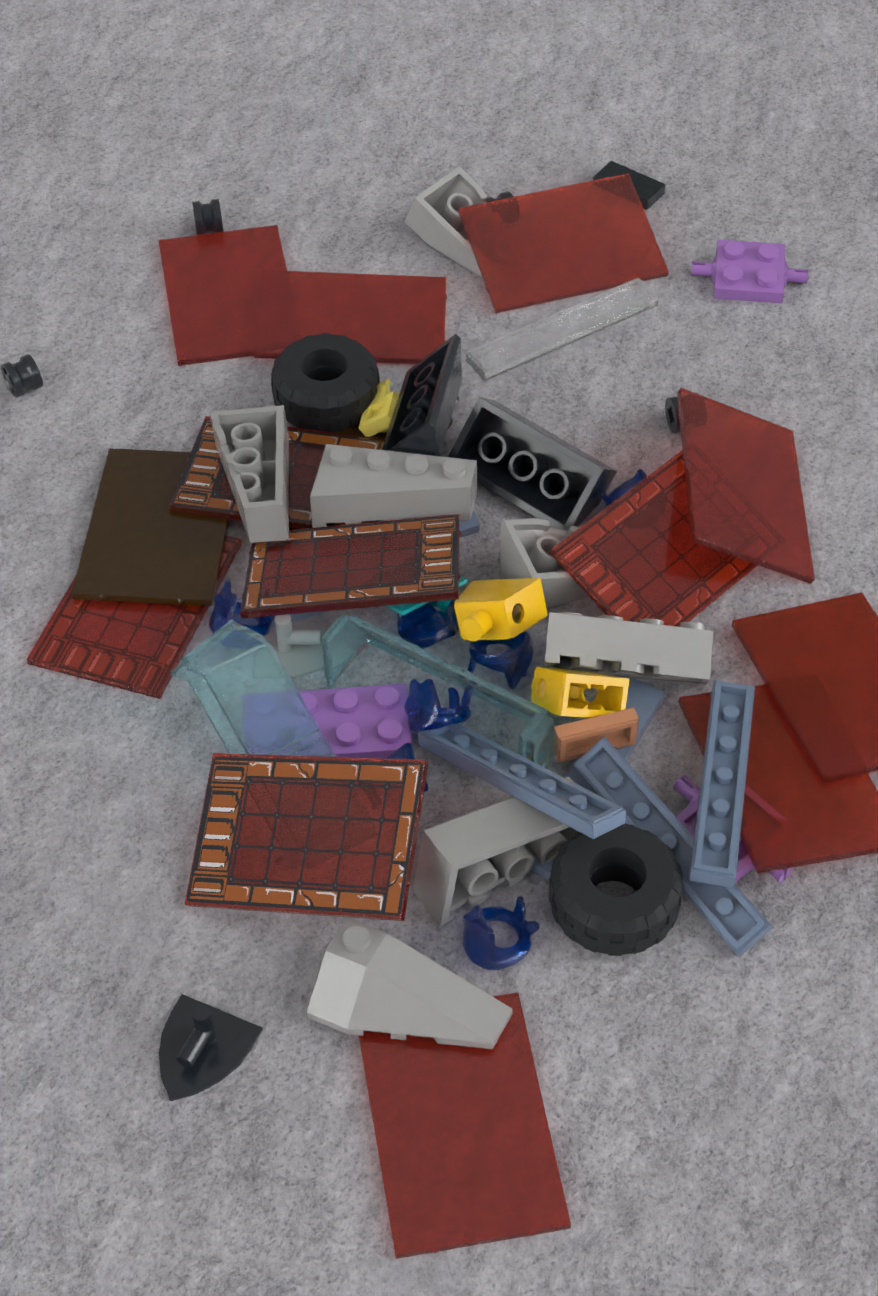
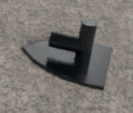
M182 994L171 1011L162 1031L159 1048L161 1079L169 1100L174 1101L198 1094L221 1082L239 1067L253 1048L263 1028Z

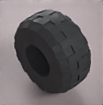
M311 334L303 337L301 340H295L278 355L274 361L271 373V387L275 406L284 405L286 420L302 431L306 430L315 433L337 432L358 425L362 413L374 400L377 394V385L380 383L379 369L373 354L358 341L351 340L348 336L341 334Z
M623 824L595 839L581 832L575 833L571 839L565 841L560 847L556 858L553 860L549 878V901L551 902L552 914L556 923L564 931V934L587 950L608 954L609 956L637 954L662 941L669 930L673 928L678 918L683 897V874L681 866L675 858V853L658 836L648 830L646 831L629 824ZM617 881L631 886L636 892L621 897L612 896L598 890L596 886L603 882Z

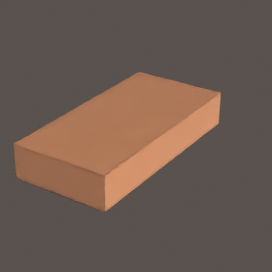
M635 708L554 726L552 752L556 762L561 763L580 758L604 736L616 749L635 745L639 717Z

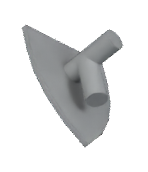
M282 612L275 616V628L260 632L255 679H288L315 673L335 663L351 649L337 634L322 625L305 619L291 622V616L288 613Z

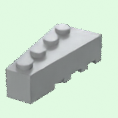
M284 405L209 412L216 448L250 543L289 540V435Z
M510 796L502 802L483 809L472 810L464 816L445 823L434 824L430 828L423 830L413 892L441 927L454 919L453 910L467 902L472 908L487 900L485 892L504 881L511 887L523 880L524 876L532 869L536 859L543 865L556 858L560 847L565 841L571 839L579 831Z

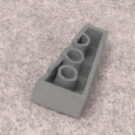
M326 444L310 495L313 529L327 528V523L345 522L346 526L361 525V521L385 520V522L404 521L409 518L427 519L458 516V521L471 520L477 495V460Z
M549 612L545 667L584 670L619 677L629 676L631 678L707 684L710 680L714 631L704 630L705 624L697 622H680V627L666 626L663 620L640 619L639 622L623 621V617L601 615L599 618L573 612Z

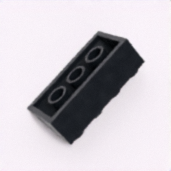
M454 334L406 372L382 450L441 456V452L447 444L445 438L453 422L451 417L454 407L459 401L458 392L462 382L461 338L457 334Z
M483 397L478 398L448 455L450 458L477 460V482L536 518L548 520L553 528L567 531L570 526L579 527L600 504L617 473L616 470L497 401Z

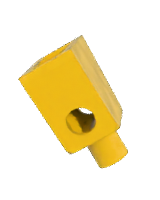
M540 578L475 580L467 586L454 602L460 636L465 641L511 639L548 616Z
M537 666L531 683V707L559 716L584 718L625 710L629 679L584 670ZM594 688L597 690L596 698L590 703L585 699L584 690Z

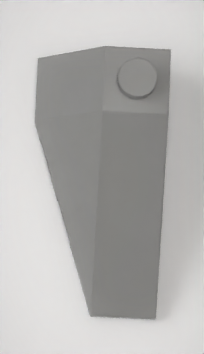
M458 166L414 197L405 223L428 245L504 292L509 293L530 276L531 271L514 242L507 239L500 227L502 221L498 214H493L486 203L488 197L483 188Z
M538 518L502 521L500 525L501 579L540 578L546 608L589 597L573 576L553 556L556 550L583 531V528L570 526L568 531L550 527L548 520ZM613 534L607 535V537H605L598 544H596L595 547L600 545ZM615 535L598 548V552L614 569H618L635 555V551L618 535ZM624 537L636 551H641L650 544L646 541ZM650 545L641 553V556L656 573H661L664 569ZM595 553V554L599 557V559H600V560L610 569V571L612 572V569L607 565V563H606L597 553ZM637 556L618 571V574L628 585L655 577V573ZM615 575L624 586H627L617 575Z
M347 917L325 951L306 1013L307 1018L350 1035L363 1036L364 1031L390 1033L391 1039L406 1040L407 1035L431 1037L438 1044L493 1049L511 1018L513 1009L392 935Z

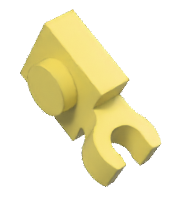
M389 379L377 385V394L374 400L362 413L358 428L366 438L379 432L385 433L388 431L400 392L390 391L391 381Z

